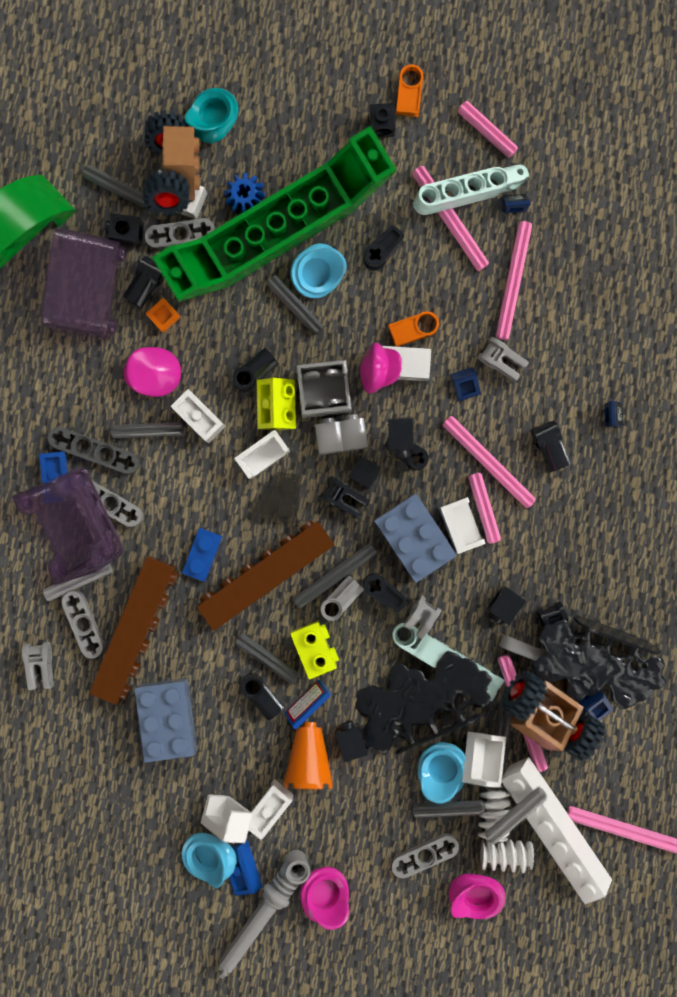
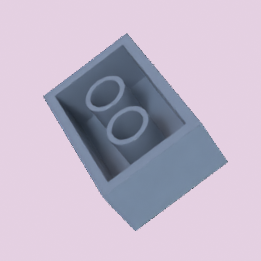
M417 494L412 495L374 520L415 583L457 556Z
M188 678L139 684L135 688L144 762L194 756L197 752V742Z

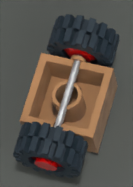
M162 110V115H160L157 111L154 112V117L150 115L148 120L145 121L144 141L151 153L154 150L157 156L163 153V170H161V174L158 171H154L153 176L149 174L147 179L144 180L143 201L145 207L148 206L149 211L154 210V214L159 215L162 212L163 216H167V213H171V216H176V211L179 214L183 213V209L186 210L188 208L190 200H195V190H200L199 175H194V173H199V156H194V154H199V138H194V127H189L185 119L182 120V115L178 114L175 116L173 111L170 114H166V110Z
M522 671L520 675L517 674L515 676V680L509 682L511 685L506 687L505 691L507 692L502 695L503 700L501 704L504 710L513 715L510 722L511 726L546 750H564L579 761L588 760L589 755L593 756L595 754V749L599 750L601 747L599 743L604 741L602 736L606 734L604 730L605 725L585 711L583 713V706L549 682L542 681L529 671Z

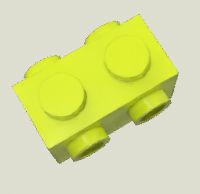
M282 378L257 380L258 429H296L295 380Z
M319 620L291 631V637L309 680L337 669L336 662L339 661V657L335 648H330L326 639L330 638L325 624L320 625ZM313 634L316 639L309 640L307 635ZM322 657L325 659V661L323 663H319L316 659Z

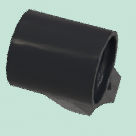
M144 256L139 262L135 271L136 276L123 295L125 299L140 308L144 306L154 288L161 284L159 281L163 276L155 261L148 256Z
M266 348L261 350L243 367L235 370L233 382L236 389L241 392H249L257 384V380L264 378L279 365L275 357ZM242 374L249 375L251 381L247 385H240L238 383L239 376Z
M555 420L531 429V435L535 436L537 441L535 445L541 450L549 473L570 465L561 442L562 434Z
M249 673L243 678L241 688L244 696L253 702L268 721L276 717L284 709L285 706L265 684L259 674ZM250 680H255L259 683L260 687L256 691H250L247 689L246 683Z

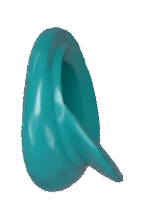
M210 88L199 94L185 114L186 123L189 127H194V137L199 138L204 143H216L222 140L237 120L239 112L237 100L229 91L222 88Z

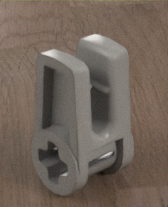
M490 337L487 348L478 355V360L488 367L497 370L513 382H516L520 374L503 363L502 358H505L511 362V365L514 364L520 369L526 368L529 362L499 339Z
M423 595L419 597L410 609V614L404 624V627L411 629L419 622L420 626L418 627L417 637L421 640L431 630L435 620L442 611L440 608H434L425 601L426 598Z
M43 642L42 645L35 646L24 644L22 647V659L25 666L28 691L35 690L39 686L37 665L41 668L43 688L51 689L54 686L51 643Z

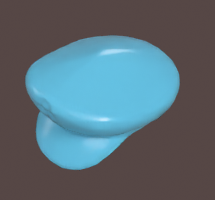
M323 243L314 244L298 254L293 261L290 270L292 284L305 297H324L341 282L347 269L346 260L338 250Z
M437 742L431 744L422 752L418 763V779L421 783V790L429 801L446 803L463 788L465 782H462L464 762L466 760L465 754L460 748L450 743Z
M207 833L193 834L187 838L182 848V861L186 869L193 876L206 881L214 888H219L224 880L228 879L234 872L237 862L235 851L227 842H223L216 836Z

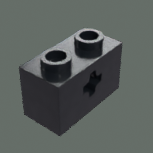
M413 417L387 419L390 455H394L395 459L410 458V454L415 452Z

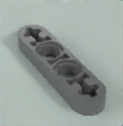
M63 427L53 428L48 434V441L52 447L116 471L133 474L140 467V460L134 453ZM62 431L63 437L72 440V435H75L71 442V450L68 449L70 446L68 443L60 442L57 445V440L54 439V436L56 434L60 435ZM81 440H86L89 443V450L82 454L77 450V444ZM104 448H109L112 451V458L107 462H103L99 456L100 451ZM117 452H121L119 457L123 459H128L131 456V461L135 463L134 467H129L126 470V465L120 462L116 463L117 466H113L117 459Z

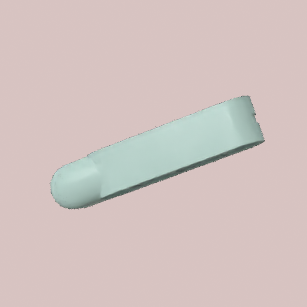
M513 165L505 168L493 167L426 184L417 193L413 206L419 214L428 215L494 198L500 193L518 188L529 178V173L524 165ZM490 179L495 180L498 185H494ZM468 185L473 186L476 191L469 189ZM445 191L451 192L454 197L448 196ZM422 197L429 198L431 203L425 202Z
M405 623L398 624L393 630L394 642L399 647L434 668L446 651H451L459 654L462 658H467L439 640L430 637L428 634L421 640L417 637L419 629L415 626L410 629L411 637L407 641H401L397 636L398 630L404 627ZM477 664L479 670L487 671L489 676L493 678L487 687L491 697L490 701H493L498 689H500L505 680Z

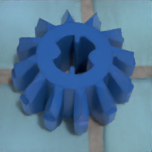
M244 172L243 179H239L238 175H234L235 183L231 181L226 183L229 189L224 191V196L228 198L225 202L227 206H232L233 213H237L240 208L241 213H243L246 209H250L260 203V200L265 199V193L262 192L264 186L262 183H257L255 175L248 180V175ZM246 190V193H248L247 198H243V195H241L242 191Z

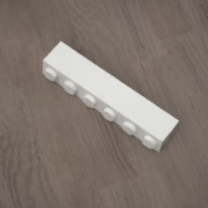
M527 757L509 766L502 777V783L516 804L521 802L537 787L542 788L546 792L547 800L526 818L583 903L587 904L606 897L612 881L611 877L531 759Z

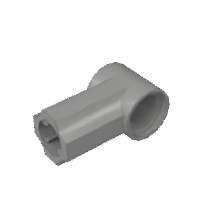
M348 575L330 596L322 602L320 606L322 616L330 621L337 620L364 589ZM334 602L338 606V612L334 616L326 615L324 610L326 604Z

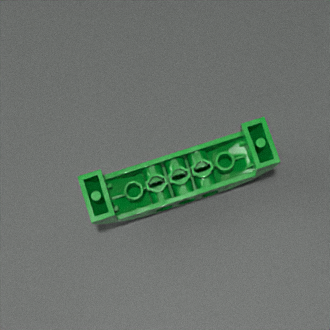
M43 175L27 176L0 189V269L51 221L60 227L76 212L74 207Z

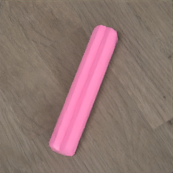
M465 101L459 107L458 113L507 158L515 154L518 147L472 104Z
M472 474L468 479L487 542L489 544L499 542L501 537L482 474Z

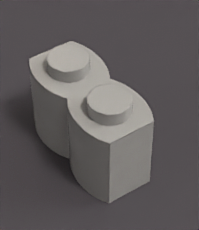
M358 414L344 416V421L334 422V418L320 419V424L315 425L319 455L368 448L364 418H358Z

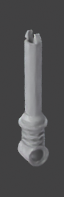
M300 850L290 851L285 856L284 864L273 878V881L270 884L264 885L262 902L219 960L218 969L221 972L218 977L223 979L228 975L227 972L231 973L274 912L283 907H288L289 899L294 890L309 878L310 866L304 852ZM296 864L302 865L299 869H292Z

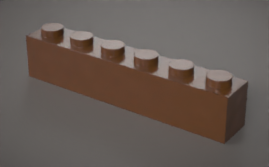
M312 520L308 521L299 528L301 530L299 535L293 537L290 534L279 542L282 547L275 552L269 549L259 556L262 560L255 566L249 563L240 570L242 575L237 579L228 578L220 584L222 589L216 594L210 591L199 599L202 603L197 608L213 631L335 545L319 521L315 523Z
M153 556L146 557L89 694L115 705L120 703L121 700L127 699L131 687L128 686L130 678L136 677L141 664L137 663L141 654L145 655L150 645V641L147 640L150 631L155 632L160 621L159 618H156L159 609L164 610L168 602L167 590L169 586L173 587L179 575L175 572L177 566Z

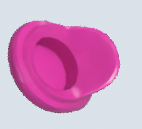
M377 342L372 343L368 347L360 364L361 381L365 391L369 394L375 393L382 387L397 381L402 371L401 355L396 350L383 348Z
M143 347L135 350L129 356L124 367V379L127 385L139 394L161 397L168 395L176 389L181 379V367L178 359L168 350L159 347Z
M321 867L313 870L309 878L301 886L300 898L303 910L310 920L317 922L321 927L328 930L338 929L346 923L349 916V888L347 880L339 870L333 867Z
M477 874L457 876L451 882L448 892L451 914L455 918L488 919L494 917L503 909L506 899L504 888L498 881L491 877Z

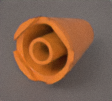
M304 722L302 727L296 729L283 788H289V783H293V788L323 789V784H327V789H333L322 728L316 727V722Z

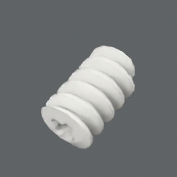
M485 787L487 792L480 793V797L487 799L484 802L486 811L484 814L479 815L486 819V821L478 823L479 827L485 829V831L478 832V836L488 840L485 836L486 831L510 811L508 808L511 805V800L508 798L510 793L505 787ZM508 832V833H507L503 838H501L498 842L508 841L507 836L509 835L510 832Z
M482 839L480 850L482 870L486 869L487 863H490L492 871H495L497 864H500L502 872H505L507 865H510L511 871L514 873L517 865L520 866L522 873H525L527 866H530L532 870L534 862L532 842L527 841L523 845L522 841L517 840L514 845L512 840H508L505 845L503 842H497L494 845L488 840L484 844Z

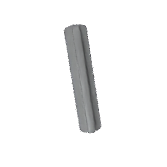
M104 561L45 588L43 595L47 601H51L112 573V566L109 561Z
M537 787L490 827L485 833L489 842L496 844L548 798L546 792L542 788Z

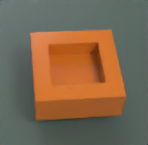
M162 298L146 313L162 333L167 331L181 318L165 298Z

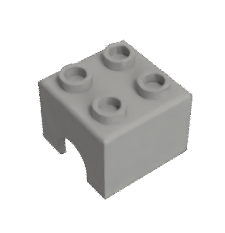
M346 360L296 365L303 418L351 413Z

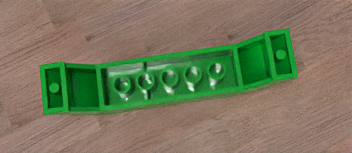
M370 126L351 137L327 163L200 239L178 245L173 244L152 258L179 302L227 288L353 213L397 169Z

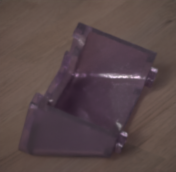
M55 228L52 237L42 313L44 327L53 333L111 340V335L115 334L117 329V320L113 319L111 314L116 267L126 260V247H123L122 242L68 229Z
M75 468L11 496L22 514L29 515L35 512L56 553V556L48 564V571L55 585L96 573L121 556L123 551L121 540L90 475L84 468Z

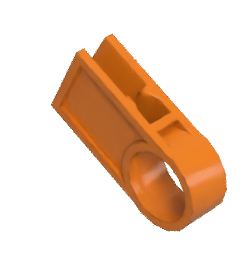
M407 65L400 72L396 115L419 117L424 76L421 68L417 65ZM407 71H414L419 75L420 82L410 86L404 83L402 76Z
M426 311L389 324L388 327L395 347L434 335L438 329L439 320L434 313ZM422 316H430L434 319L435 329L432 332L424 333L419 330L417 323Z

